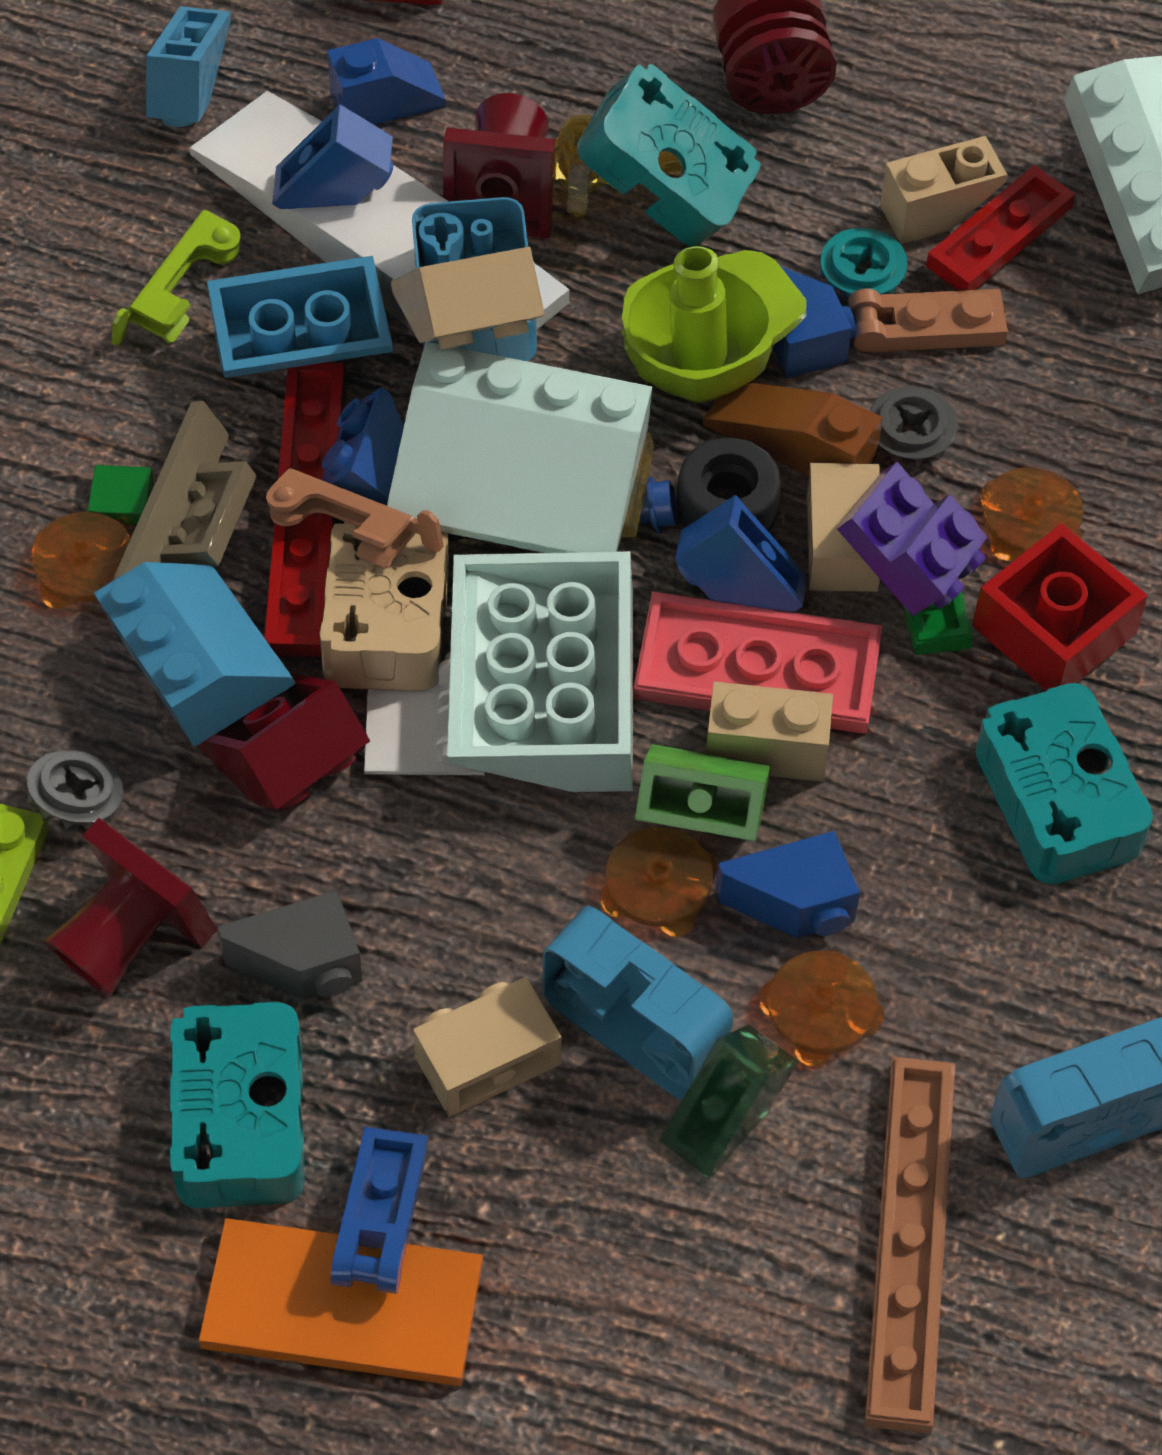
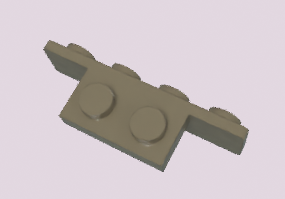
M204 401L191 402L114 575V580L143 562L219 566L257 475L246 461L218 463L229 435Z

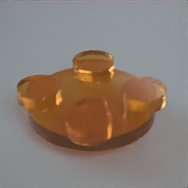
M1025 467L1008 471L995 480L989 481L983 487L981 503L983 505L982 516L986 529L992 536L990 549L997 558L1006 561L1015 560L1060 523H1063L1082 539L1080 531L1083 519L1082 500L1073 485L1062 476L1046 469Z
M79 512L58 518L42 529L35 538L32 549V564L35 576L41 585L40 592L43 602L51 608L61 609L73 602L97 600L94 592L114 581V575L131 538L126 526L121 521L103 514Z
M653 827L631 831L615 846L608 858L606 884L601 892V905L612 916H626L646 926L660 927L663 932L670 936H684L693 929L695 915L703 908L710 896L712 880L716 872L715 858L711 853L704 850L696 840L678 830Z
M811 951L791 958L780 967L772 981L766 983L760 992L759 1003L762 1011L770 1016L777 1032L787 1042L795 1046L797 1058L808 1066L825 1064L832 1054L854 1047L866 1036L877 1033L883 1025L884 1010L878 1002L877 991L871 977L857 962L837 951Z

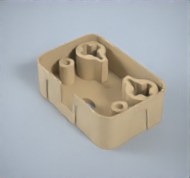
M345 521L344 524H334L331 533L329 568H327L324 617L320 630L322 667L325 680L336 681L339 688L424 691L433 688L439 682L438 670L443 654V612H446L449 582L448 533L441 532L444 547L437 553L429 551L422 544L421 536L415 533L414 537L392 560L390 567L384 569L362 559L357 560L356 552L362 541L352 537V532L358 529V526ZM419 577L428 581L432 587L425 596L409 598L399 592L398 586L407 578Z

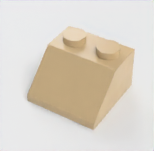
M531 247L419 267L391 281L392 292L419 343L438 340L440 350L473 344L472 333L493 329L495 339L528 333L527 322L545 316Z

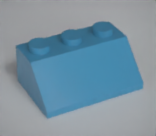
M373 256L207 281L212 324L220 366L225 378L393 352Z
M143 562L94 592L115 632L193 747L296 684L288 670L212 565Z

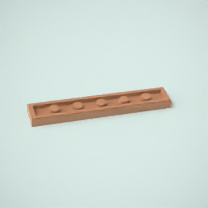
M892 1056L864 1427L931 1434L933 1428L955 1063Z

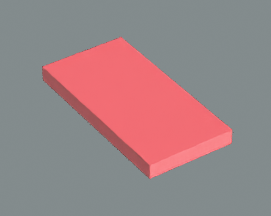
M652 591L635 678L633 699L710 711L713 681L833 694L830 729L867 734L883 625Z

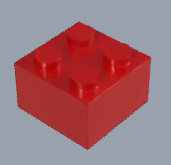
M1060 523L980 587L972 627L1047 691V689L1060 685L1078 683L1133 638L1138 632L1148 595L1067 526Z

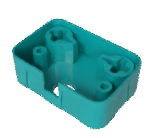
M638 64L606 93L577 144L578 155L584 164L621 194H626L640 182L660 199L646 209L645 213L688 246L700 245L732 220L739 207L738 204L749 185L752 184L761 165L754 158L757 150L744 138L739 137L722 123L716 115L694 97L688 95L672 82L666 74L652 64L645 68ZM660 152H670L679 159L682 165L681 177L671 178L661 170L658 162Z
M1068 683L1047 689V691L1018 700L1013 699L988 708L986 718L982 720L975 750L976 757L1023 857L1037 880L1050 885L1059 884L1131 862L1139 857L1143 851L1152 823V809L1146 796H1143L1130 770V765L1100 710V705L1095 695L1089 688L1078 683ZM1094 748L1104 770L1108 768L1110 761L1112 764L1111 768L1103 774L1094 775L1087 773L1078 765V754L1085 749Z
M280 1002L232 1006L203 1005L183 1008V1018H173L170 1031L172 1047V1076H170L172 1147H170V1165L178 1198L183 1204L191 1208L276 1205L294 1201L302 1193L305 1184L304 1127L301 1100H303V1062L297 1013L291 1006ZM210 1041L209 1050L206 1051V1061L201 1063L199 1052L201 1042ZM274 1076L283 1081L287 1090L281 1102L274 1106L265 1107L252 1101L249 1096L250 1087L260 1077ZM208 1145L210 1156L213 1157L210 1160L209 1169H197L200 1167L201 1158L204 1157V1146Z

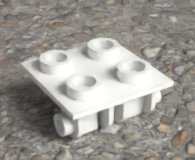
M451 652L446 654L445 660L439 664V682L433 688L424 691L368 689L366 734L370 742L365 745L364 774L485 775L483 771L448 764L447 744Z

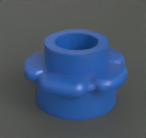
M649 477L646 489L638 490L636 493L638 514L642 525L651 523L656 533H662V527L678 525L675 490L671 480L655 482L654 477Z

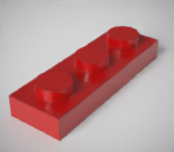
M1033 165L928 252L926 267L958 291L976 290L1071 210L1075 193L1039 167Z

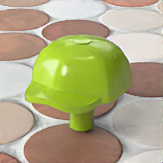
M692 246L680 251L674 258L673 264L637 280L627 289L623 303L621 334L624 336V349L631 362L635 365L639 376L646 382L690 402H708L745 386L765 370L772 351V345L789 334L806 317V299L776 260L762 252L743 250L718 257L711 249L702 246Z

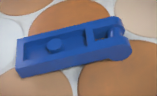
M364 1127L334 1251L330 1279L331 1285L352 1287L353 1281L377 1284L376 1289L379 1292L398 1293L405 1251L427 1157L428 1135ZM359 1247L382 1249L381 1258L358 1255Z

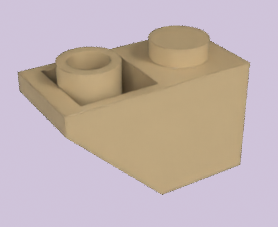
M982 136L887 162L880 206L902 245L951 231L1006 182L1007 173L987 137Z

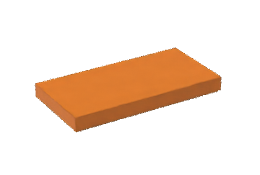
M225 1218L199 1337L201 1349L462 1387L483 1266L482 1254L407 1244L399 1290L397 1294L377 1291V1284L353 1281L352 1287L331 1285L332 1261L339 1234ZM359 1247L358 1255L381 1258L382 1249Z

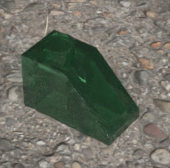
M749 1024L718 1038L658 1141L706 1177L710 1178L770 1111L799 1060Z

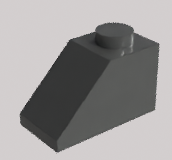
M337 890L217 927L225 966L302 1000L318 995L321 997H333L347 991L353 984L363 981L360 952Z

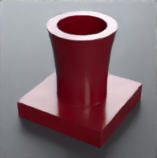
M500 93L487 98L480 104L475 114V130L447 127L443 140V198L448 202L501 197L517 200L523 207L527 236L550 238L553 215L555 139L546 138L549 123L544 110L535 101L526 96L516 93Z
M98 817L82 837L110 879L72 918L45 938L43 942L75 974L94 989L110 998L129 965L164 920L201 949L216 933L217 928L192 887Z

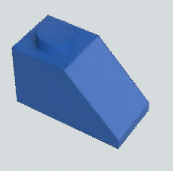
M379 38L327 50L330 94L335 107L340 104L374 125L446 107V99L431 63Z
M339 104L276 166L272 205L279 209L357 205L373 189H381L389 180L393 171V162L391 161L393 136Z
M780 266L806 299V317L789 334L772 345L773 353L785 379L847 363L850 339L856 337V324L848 306H841L832 286Z
M736 495L682 529L675 557L678 569L688 583L693 586L698 585L712 601L795 612L803 606L807 575Z
M835 831L718 863L715 893L720 904L793 937L800 938L814 933L819 936H828L840 932L849 923L855 922L860 891Z

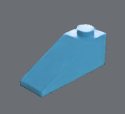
M182 6L178 8L146 55V117L162 119L164 124L174 127L189 126L193 122L199 123L210 104L231 22L230 11Z

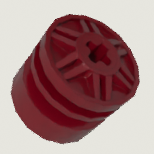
M821 0L717 1L713 10V27L718 48L722 54V66L726 74L727 88L735 103L748 111L768 115L792 112L810 105L826 93L835 79L837 62L831 48V38L826 30V18Z

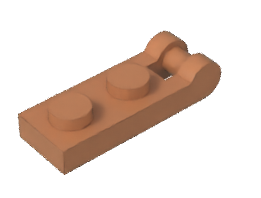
M860 289L853 292L848 298V306L852 311L854 320L857 322L856 337L853 338L854 345L861 352L1005 346L1008 329L1000 289L880 295L873 289ZM881 321H892V325H884Z

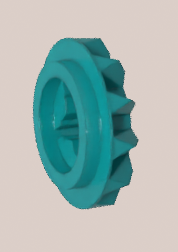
M852 228L839 232L825 244L820 258V275L828 279V283L833 287L834 291L841 290L845 292L847 298L853 292L860 289H873L880 295L894 294L896 287L905 281L908 265L907 256L900 243L890 235L871 228ZM867 255L871 256V268H868L865 274H856L855 267H858L862 261H865Z

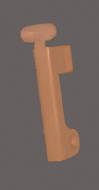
M291 468L273 484L266 494L271 519L277 525L293 526L302 522L310 514L325 513L358 526L359 528L352 532V537L362 541L356 552L357 557L384 569L390 567L392 560L414 537L415 533L421 536L422 544L431 552L437 553L444 547L439 519L432 512L423 510L417 515L416 519L412 515Z

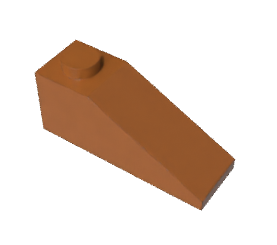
M749 382L745 386L717 398L704 416L703 425L728 438L733 437L753 442L767 451L772 459L809 476L810 463L873 464L877 458L883 417L834 393Z

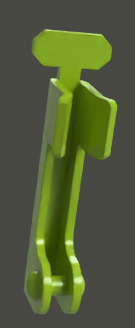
M203 209L129 308H122L117 312L112 322V344L118 346L122 343L128 331L130 321L161 337L168 344L173 343L189 322V317L185 313L190 308V303L186 299H181L171 294V292L191 265L197 260L206 259L216 264H228L234 261L239 254L240 232L234 224Z

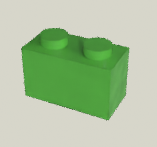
M652 744L643 764L635 820L756 841L762 820L771 765Z

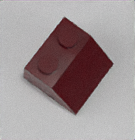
M290 673L296 683L295 685L203 741L198 746L253 804L275 810L288 809L305 799L310 792L308 787L322 776L334 775L349 767L356 760L355 752L370 742L336 681Z

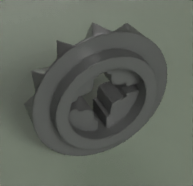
M914 386L899 387L882 394L870 408L871 412L883 417L878 451L885 450L890 453L894 463L901 458L913 459L916 465L919 466L926 458L932 457L940 460L944 451L949 446L954 445L958 428L955 411L949 402L936 392ZM906 421L911 426L919 423L922 424L921 434L917 435L912 430L905 433L901 432L902 423Z
M71 750L56 751L39 758L31 766L25 786L28 788V804L40 807L42 821L58 818L62 820L65 830L74 823H80L88 830L98 817L105 822L111 823L117 809L121 806L124 793L121 779L110 765L93 755ZM65 782L76 794L84 793L83 800L76 799L72 793H63Z

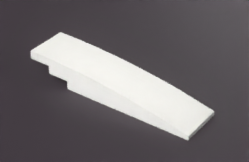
M269 91L263 93L190 147L191 156L326 263L373 256L384 309L412 330L392 292L391 281L416 269L412 216L415 210L429 203L448 202L446 199L393 165V171L387 183L379 190L373 189L357 205L279 209L272 205L276 166L322 121ZM534 263L545 316L536 319L537 330L569 304L570 289Z

